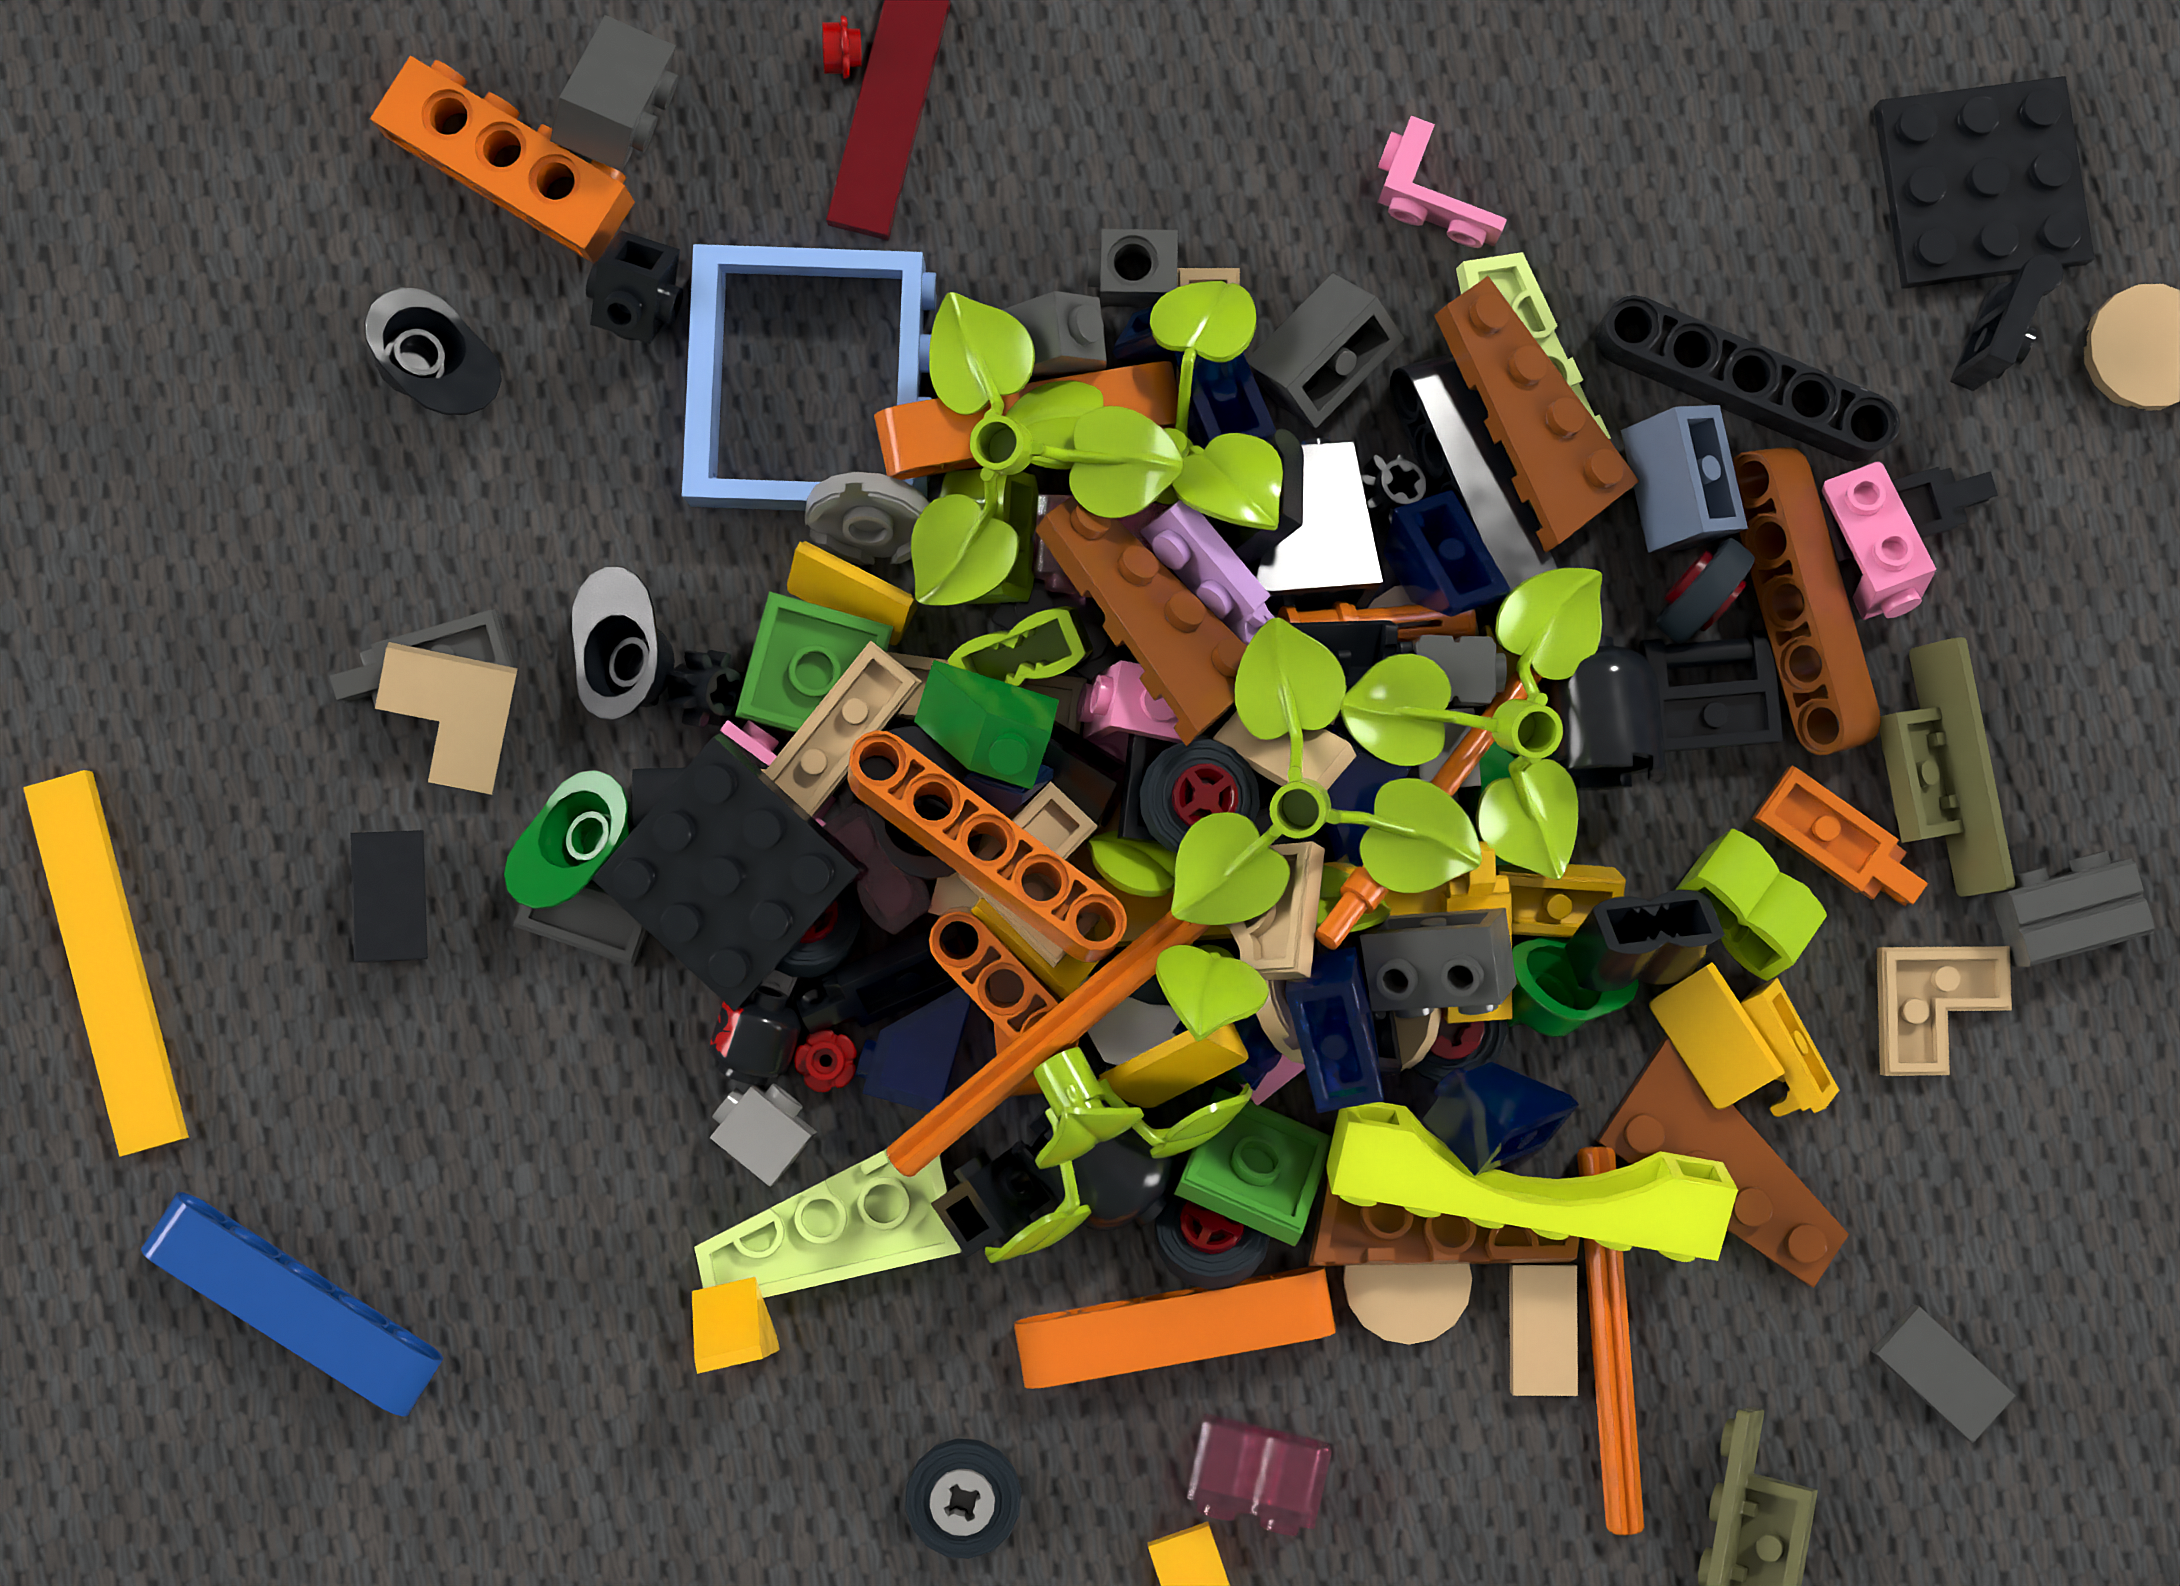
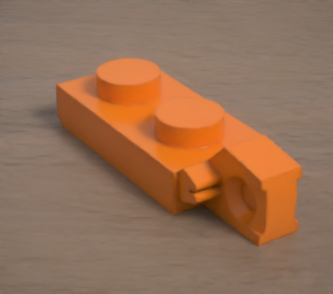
M1793 765L1785 770L1751 818L1855 893L1860 892L1871 900L1881 890L1903 906L1907 904L1913 905L1928 885L1927 882L1900 864L1907 852L1897 845L1899 839Z

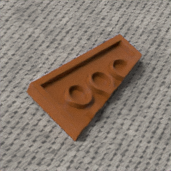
M1489 276L1455 298L1434 315L1468 389L1478 390L1488 410V418L1484 423L1494 444L1503 442L1517 475L1511 480L1521 502H1531L1543 527L1536 533L1545 553L1567 539L1639 482V479Z
M1074 495L1047 513L1036 528V532L1080 595L1095 599L1105 614L1103 628L1117 647L1126 644L1145 671L1139 678L1154 701L1161 698L1165 699L1179 719L1173 728L1187 747L1235 705L1234 690L1236 676L1247 645L1209 610L1117 518L1100 517L1089 512L1075 499Z
M1665 1035L1595 1141L1602 1146L1612 1148L1617 1156L1630 1165L1659 1151L1723 1162L1738 1189L1727 1231L1806 1285L1814 1288L1848 1237V1232L1733 1105L1722 1110H1718L1713 1106L1668 1035Z
M1326 1169L1309 1266L1565 1263L1577 1258L1580 1237L1569 1235L1566 1239L1554 1240L1538 1235L1531 1228L1508 1224L1499 1229H1491L1479 1226L1471 1222L1467 1217L1441 1213L1440 1216L1434 1218L1422 1217L1407 1211L1403 1206L1377 1202L1374 1206L1354 1205L1343 1200L1339 1195L1331 1193Z

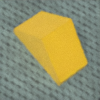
M756 1277L692 1291L694 1359L697 1374L763 1359L780 1350L777 1335Z

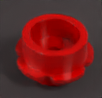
M841 15L840 22H822L824 74H843V79H847L850 76V67H862L860 28H847V17Z
M823 1029L814 1034H808L806 1043L797 1048L794 1056L795 1069L805 1077V1085L814 1091L828 1092L831 1087L835 1086L843 1088L853 1079L856 1073V1066L853 1064V1061L857 1057V1050L854 1043L846 1035L840 1034L837 1036L832 1030ZM824 1054L832 1058V1063L829 1067H824L820 1063V1058Z

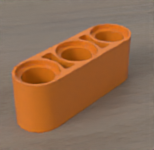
M964 906L950 908L940 915L931 929L929 937L930 951L942 968L1014 1042L1063 1000L1032 972L982 920L970 912L972 908ZM955 921H963L973 926L978 933L979 939L976 949L965 955L950 952L942 940V932L946 925ZM1001 969L1014 971L1023 981V993L1014 1001L1001 1002L996 1000L989 993L986 983L992 973ZM1080 1037L1065 1050L1078 1047Z

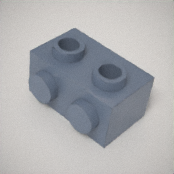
M1720 405L1673 407L1621 430L1627 464L1639 479V482L1633 488L1648 553L1694 549L1748 529Z

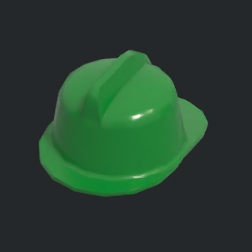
M596 770L577 773L561 783L550 796L540 813L518 838L507 857L504 872L507 891L519 904L532 909L553 908L572 899L589 881H593L594 875L633 831L631 816L628 814V802L623 787L611 775Z
M1542 936L1534 940L1525 941L1512 948L1517 984L1512 990V1019H1506L1505 1021L1511 1027L1525 1024L1543 1035L1563 1037L1575 1031L1588 1020L1619 1010L1631 1002L1639 986L1638 980L1636 979L1627 987L1614 991L1602 992L1584 989L1578 985L1564 948L1571 938Z

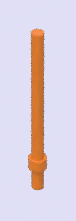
M1530 666L1531 674L1536 685H1538L1543 677L1536 674ZM1516 670L1506 682L1504 692L1496 695L1481 716L1493 717L1498 707L1508 700H1526L1528 698ZM1472 727L1430 783L1440 787L1452 797L1495 741L1492 732ZM1355 868L1340 888L1342 898L1316 930L1315 937L1324 946L1336 950L1363 914H1372L1388 893V888L1373 880L1366 868Z

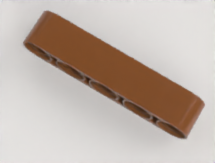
M1789 446L1742 452L1732 460L1748 529L1740 531L1739 534L1743 546L1755 557L1750 573L1796 735L1800 743L1809 752L1816 755H1828L1864 746L1873 741L1879 733L1881 724L1880 710L1811 467L1806 457L1798 449Z

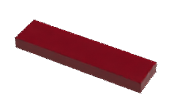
M884 0L826 218L828 226L889 241L951 6L950 0Z

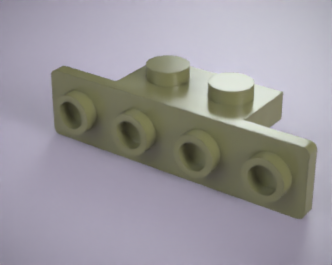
M1964 637L1950 638L1912 648L1909 651V657L1920 710L1880 716L1881 724L1879 728L1901 842L1945 835L1956 893L1960 897L2013 889L2015 887V879L1967 640Z
M1754 1407L1738 1409L1736 1418H1729L1725 1424L1721 1439V1455L1728 1458L1724 1483L1718 1482L1711 1497L1709 1518L1711 1521L1717 1522L1713 1548L1706 1547L1700 1561L1698 1571V1584L1700 1586H1802L1818 1490L1754 1474L1764 1418V1410Z

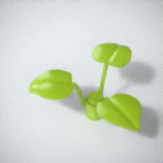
M1223 281L1199 282L1177 287L1167 292L1154 305L1150 315V329L1155 341L1163 348L1171 351H1185L1181 363L1175 429H1163L1178 447L1184 460V470L1182 475L1156 501L1164 504H1174L1181 500L1190 508L1225 522L1275 531L1279 523V502L1283 470L1281 459L1273 446L1256 436L1229 433L1217 436L1211 440L1204 450L1200 446L1193 445L1188 438L1187 432L1193 366L1196 356L1198 354L1213 362H1227L1240 355L1249 346L1256 329V310L1253 299L1240 285L1235 283L1227 284ZM1070 380L1050 382L1026 393L1008 410L1005 416L1026 427L1031 433L1034 442L1076 450L1073 437L1074 426L1084 413L1095 408L1104 407L1103 395L1095 386L1083 382ZM1033 456L1030 462L1034 465L1052 469H1072L1074 465L1073 462H1063L1041 456Z
M954 292L948 293L943 299L933 324L929 347L930 377L941 401L958 414L972 415L985 408L989 402L991 403V409L985 412L984 419L976 424L970 436L971 453L975 460L983 466L980 478L984 481L986 503L984 509H982L979 503L969 496L951 494L933 500L923 509L922 514L919 515L920 518L917 519L911 538V556L915 575V598L919 603L934 606L959 605L978 599L1000 586L1015 567L1019 553L1018 534L1008 523L993 518L998 508L996 480L998 474L1013 475L1023 471L1030 464L1033 456L1073 462L1074 465L1069 476V485L1075 499L1089 512L1100 517L1113 519L1128 517L1147 508L1182 475L1184 470V460L1172 438L1151 419L1134 410L1120 406L1099 407L1081 415L1074 426L1073 432L1076 450L1034 442L1031 433L1026 427L1006 416H1002L1004 402L1001 396L1012 395L1022 390L1032 375L1035 349L1030 334L1016 318L1005 311L976 302Z
M1559 568L1537 574L1516 586L1506 596L1500 606L1496 619V638L1505 650L1521 655L1516 664V671L1528 696L1527 700H1508L1498 707L1493 717L1445 710L1451 697V685L1447 675L1433 660L1421 655L1407 653L1393 655L1376 663L1346 693L1340 705L1345 726L1357 743L1375 757L1399 766H1415L1435 759L1442 752L1445 744L1444 723H1453L1492 732V736L1498 746L1519 756L1509 764L1508 769L1511 777L1492 781L1480 796L1476 810V827L1479 837L1482 841H1487V845L1490 848H1494L1495 855L1500 859L1554 880H1560L1563 877L1573 852L1578 826V797L1574 782L1566 769L1553 760L1545 759L1559 746L1563 735V726L1558 714L1550 707L1545 706L1548 697L1546 694L1540 693L1531 674L1530 666L1536 674L1543 678L1561 680L1572 677L1580 662L1596 653L1602 630L1600 604L1602 573L1587 568Z
M1282 618L1268 620L1248 644L1238 668L1234 691L1238 715L1244 726L1253 736L1269 740L1289 732L1291 740L1290 764L1287 772L1289 782L1274 794L1270 803V817L1273 825L1261 837L1257 827L1248 817L1234 812L1210 814L1201 818L1187 831L1180 843L1176 857L1175 888L1171 907L1172 915L1179 920L1203 925H1226L1246 921L1268 911L1280 900L1290 879L1288 862L1278 851L1269 846L1282 834L1291 838L1311 836L1325 822L1369 826L1370 828L1366 831L1360 843V855L1364 867L1373 880L1383 887L1396 892L1418 893L1431 890L1459 875L1477 869L1482 862L1479 840L1470 819L1448 793L1428 781L1417 778H1401L1387 782L1379 789L1376 795L1373 815L1366 812L1331 808L1330 797L1325 788L1314 780L1303 778L1302 729L1319 730L1333 722L1340 712L1342 698L1346 695L1347 686L1342 666L1335 655L1322 643L1298 630Z
M1118 830L1094 836L1087 841L1086 848L1090 850L1095 868L1116 888L1129 894L1143 897L1164 896L1171 891L1174 894L1177 853L1167 850L1162 844L1117 839ZM1323 865L1316 930L1342 898L1340 888L1351 874ZM1382 900L1372 914H1363L1350 932L1363 930L1384 922L1389 918L1391 908ZM1193 943L1190 945H1175L1163 950L1158 956L1155 969L1159 984L1177 1016L1198 1042L1227 1024L1255 1014L1267 1001L1269 989L1262 976L1252 966L1240 959H1235L1228 950L1220 946L1208 944L1197 948L1193 947Z
M1079 1047L1065 1050L1044 1061L1033 1071V1074L1051 1107L1045 1111V1114L1052 1125L1054 1135L1038 1154L1035 1162L1039 1169L1060 1165L1065 1198L1054 1213L1045 1215L1028 1225L1002 1248L985 1247V1255L989 1263L1005 1261L1019 1255L1044 1249L1068 1235L1091 1214L1088 1205L1080 1206L1072 1160L1087 1153L1096 1144L1113 1139L1131 1127L1151 1146H1154L1150 1150V1154L1154 1159L1173 1156L1195 1148L1217 1135L1234 1119L1252 1096L1253 1091L1250 1085L1246 1083L1238 1096L1201 1108L1178 1122L1172 1128L1153 1129L1142 1120L1144 1114L1140 1107H1129L1113 1091L1107 1079L1097 1080ZM1105 1100L1112 1108H1104L1101 1101Z

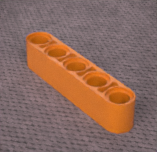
M1160 361L1027 383L1019 392L1001 396L1004 402L1002 416H1005L1008 410L1021 397L1036 387L1055 381H1078L1099 389L1103 395L1104 406L1128 408L1151 419L1162 429H1175L1179 391L1172 362ZM940 398L901 404L874 414L887 476L906 480L982 467L971 453L970 436L976 424L984 419L985 412L991 409V403L989 402L985 408L972 415H962L954 412Z
M875 730L862 735L855 741L850 751L847 780L851 791L861 801L985 893L992 896L1073 958L1082 962H1097L1105 959L1114 951L1127 927V915L1124 907L1115 896L900 737L888 731ZM874 755L884 756L895 765L896 773L883 781L873 780L862 772L860 764L868 757ZM927 794L936 795L948 804L950 813L945 818L937 821L927 820L916 812L913 804L921 796ZM989 834L1001 843L1003 854L998 859L983 861L976 858L970 852L967 842L975 835ZM1033 873L1043 874L1053 881L1056 888V896L1047 901H1036L1024 892L1022 879ZM1084 913H1096L1102 916L1109 926V937L1100 942L1084 938L1078 931L1076 918Z
M1322 1266L1305 1267L1249 1277L1228 1288L1208 1290L1193 1287L1041 1314L1014 1322L1024 1387L1029 1389L1058 1386L1304 1342L1336 1333L1325 1267Z

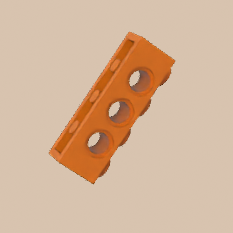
M410 55L370 117V120L384 137L594 264L598 261L635 203L628 189L623 184L627 177L621 171L593 159L589 164L571 153L570 149L551 142L552 128L541 124L537 131L531 129L517 120L520 112L501 97L488 92L484 99L465 89L464 87L468 81L441 61L434 60L431 67ZM458 113L467 114L466 124L459 132L451 135L441 134L443 123L448 117ZM509 145L521 147L520 155L513 164L507 167L494 166L495 156L502 148ZM570 177L575 180L572 191L566 197L558 200L547 198V190L556 179Z

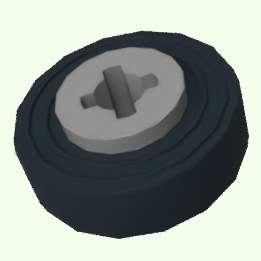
M956 1438L935 1445L918 1460L907 1482L905 1508L913 1531L927 1547L946 1557L971 1559L992 1552L1010 1536L1020 1515L1022 1489L1015 1468L1000 1450L981 1440ZM954 1506L966 1508L969 1514H967L966 1510H960L958 1508H954L951 1510V1508H953Z

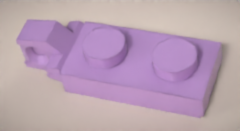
M1178 500L1140 531L1152 545L1159 561L1172 569L1185 586L1247 646L1258 630L1268 620L1275 618L1265 604V601L1271 595L1201 512L1190 508L1181 500Z

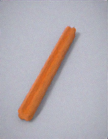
M1170 910L888 1146L886 1154L890 1162L903 1176L912 1177L1032 1078L1034 1076L1033 1071L1040 1064L1063 1052L1155 975L1156 962L1163 950L1175 945L1192 944L1208 930L1210 925L1179 920L1172 915Z
M1590 1146L1579 1149L1577 1153L1579 1177L1594 1176L1616 1169V1157L1612 1148ZM1584 1238L1606 1527L1612 1534L1633 1535L1643 1531L1644 1515L1623 1251L1609 1249L1600 1245L1594 1239Z

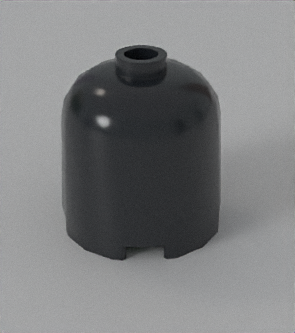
M1601 635L1596 653L1582 660L1572 677L1561 680L1541 679L1537 687L1540 693H1544L1548 697L1545 706L1550 707L1558 714L1563 726V735L1559 746L1545 759L1553 760L1566 769L1574 782L1576 791L1631 788V775L1648 772V780L1652 782L1660 781L1666 776L1659 685L1655 670L1643 655L1625 647L1614 646V639L1612 637Z
M1107 1064L1094 1068L1092 1071L1098 1080L1100 1079L1099 1075L1110 1070ZM1105 1100L1101 1101L1104 1108H1112ZM1123 1100L1129 1107H1139ZM1048 1105L1029 1124V1127L1037 1136L1029 1145L1025 1144L1022 1140L1016 1142L1012 1147L1011 1154L1061 1204L1065 1198V1189L1060 1165L1039 1169L1035 1162L1038 1154L1054 1135L1052 1125L1045 1114V1111L1051 1108ZM1140 1107L1144 1114L1142 1120L1153 1129H1161L1149 1113ZM1131 1127L1113 1139L1096 1144L1093 1149L1072 1160L1080 1206L1088 1205L1091 1210V1214L1082 1224L1093 1230L1111 1231L1120 1229L1134 1220L1140 1226L1151 1222L1169 1202V1199L1163 1193L1174 1177L1177 1166L1175 1155L1154 1159L1150 1154V1150L1154 1146H1151Z

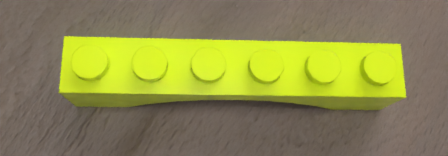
M1343 1095L1326 1164L1331 1193L1339 1195L1343 1200L1354 1205L1374 1206L1377 1202L1403 1206L1407 1211L1422 1217L1434 1218L1440 1216L1441 1213L1467 1217L1471 1222L1491 1229L1502 1228L1505 1224L1531 1228L1538 1235L1554 1240H1563L1571 1235L1594 1239L1600 1245L1618 1251L1630 1250L1632 1246L1658 1250L1665 1257L1681 1262H1691L1695 1260V1257L1718 1261L1738 1192L1723 1162L1662 1151L1632 1165L1594 1176L1563 1179L1519 1176L1486 1167L1454 1151L1429 1132L1406 1106Z

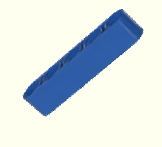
M184 1192L176 1193L141 1248L143 1255L158 1267L373 1404L392 1414L403 1417L409 1415L443 1361V1356L433 1346L193 1195Z

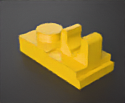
M1777 977L1756 987L1740 1003L1785 1071L1784 1074L1775 1080H1779L1782 1083L1786 1082L1790 1088L1787 1091V1096L1776 1100L1770 1107V1110L1776 1117L1784 1116L1798 1109L1805 1111L1811 1108L1816 1113L1826 1109L1840 1090Z

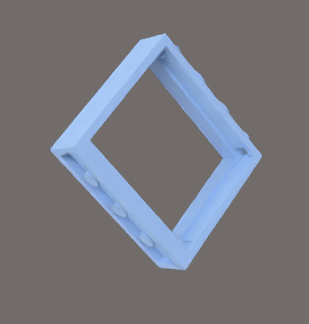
M693 244L682 497L691 507L805 511L808 496L815 485L820 482L717 479L726 273L902 279L897 405L932 399V397H921L922 373H930L929 347L931 335L923 334L924 310H936V273L926 272L922 252ZM930 476L902 480L922 492L928 498Z

